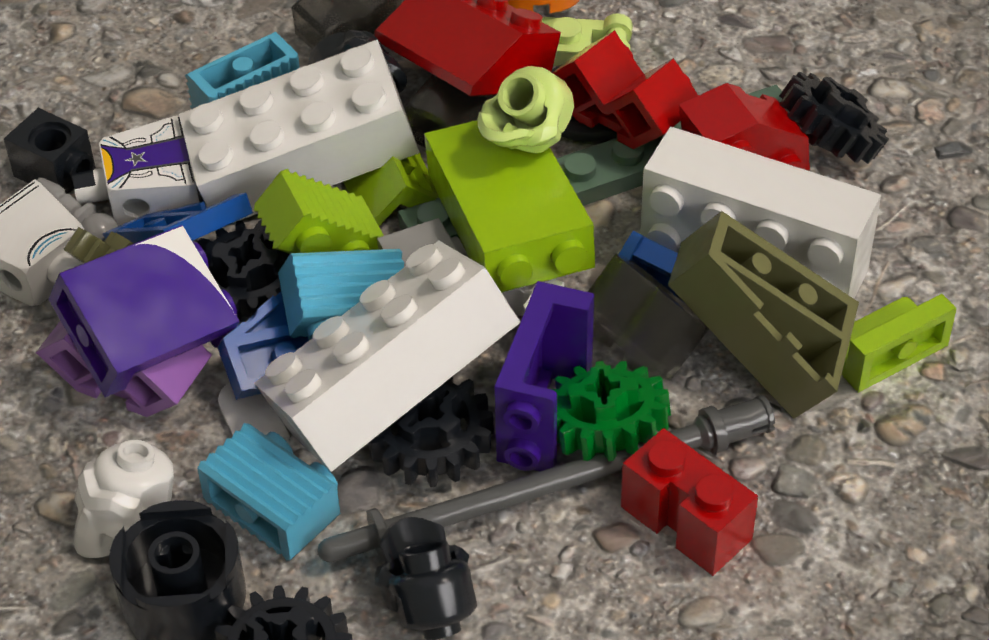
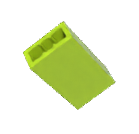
M477 120L424 133L428 174L468 257L487 269L501 293L536 284L537 281L543 282L595 268L594 224L551 148L541 153H531L516 148L510 150L508 147L497 146L482 136Z

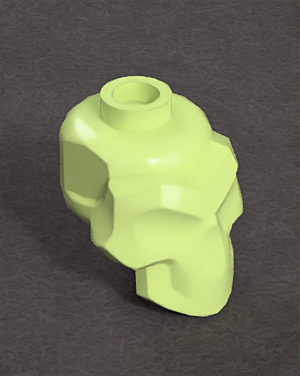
M527 66L517 69L502 82L497 95L486 100L477 118L479 131L484 138L497 146L508 147L510 150L516 148L526 152L541 153L560 141L561 133L565 131L574 110L573 94L565 81L543 67Z

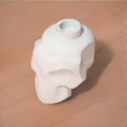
M128 440L112 445L102 451L96 460L86 463L78 477V488L74 497L78 507L73 539L77 554L86 558L109 556L112 542L123 526L126 532L132 525L141 520L140 512L152 505L171 501L174 469L173 463L167 454L145 441Z

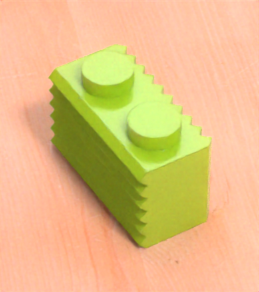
M288 169L279 172L254 205V211L258 212L257 218L262 220L261 226L266 227L265 233L269 234V241L273 242L272 248L289 254L378 250L377 238L384 236L362 195L356 197L354 192L348 194L346 189L340 191L338 187L332 188L330 184L323 185L322 181L315 182L313 178L307 179L305 175L298 176L297 172L290 173Z

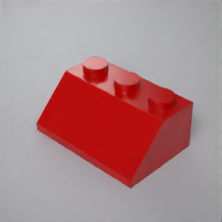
M404 0L375 30L374 36L385 47L469 96L497 94L502 82L520 68L535 66L543 67L552 72L561 32L542 22L543 17L539 13L526 9H516L508 4L509 0Z

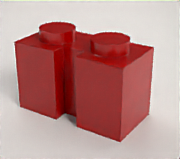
M665 428L661 429L623 462L621 508L656 534L664 527L669 526L677 532L675 548L712 576L753 539L758 495Z

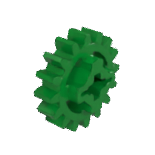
M597 361L595 367H591L588 372L580 366L574 367L575 377L571 379L563 376L555 378L556 389L551 390L557 393V443H561L562 454L569 455L579 449L582 450L584 461H590L596 453H605L608 461H615L616 451L625 450L633 455L638 450V443H646L657 434V431L659 432L663 428L668 430L669 428L668 416H671L668 389H664L661 376L649 378L648 367L642 366L634 371H628L627 361H620L615 368H611V365H605L603 361Z

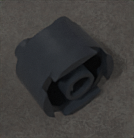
M175 500L152 505L139 513L141 520L132 525L126 532L123 526L115 536L110 549L109 565L124 620L132 632H134L137 640H217L215 634L217 625L231 626L228 609L232 605L243 609L246 599L245 577L234 528L227 520L225 523L213 515L210 507L199 502Z

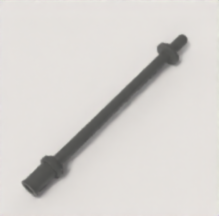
M759 395L754 399L719 410L714 406L702 408L699 410L693 424L669 432L691 448L702 447L715 455L728 450L730 443L761 433L773 432L775 430L773 425L775 424V417L768 399L763 395ZM638 443V449H640L645 443ZM625 450L616 451L615 461H608L605 453H598L590 461H584L582 458L384 520L377 508L369 509L366 511L367 526L324 539L318 545L317 552L323 561L335 562L376 549L380 560L386 561L380 542L389 526L400 518L418 517L438 523L443 527L450 526L621 472L623 462L632 455Z

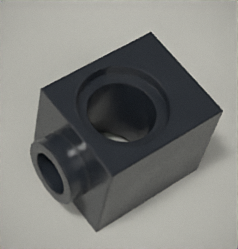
M39 107L4 138L13 176L28 184L34 179L45 178L60 185L65 189V193L69 194L74 189L73 173L94 170L96 168L88 131Z

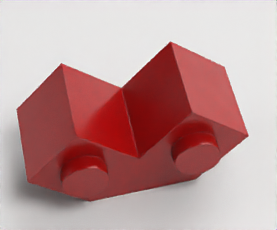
M615 30L585 47L552 72L566 82L573 94L574 110L572 115L575 120L590 128L600 123L616 131L617 141L632 149L664 135L670 126L674 127L680 122L679 104L698 96L689 77L681 70L674 58L644 74L634 60L632 52L622 42Z
M725 83L679 104L681 130L810 171L809 138L801 131V128L795 121L788 118V112L780 106V102L776 98L764 94L758 98L746 94L739 86Z

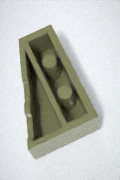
M723 211L719 212L681 242L668 286L793 419L838 391L859 305L858 301Z

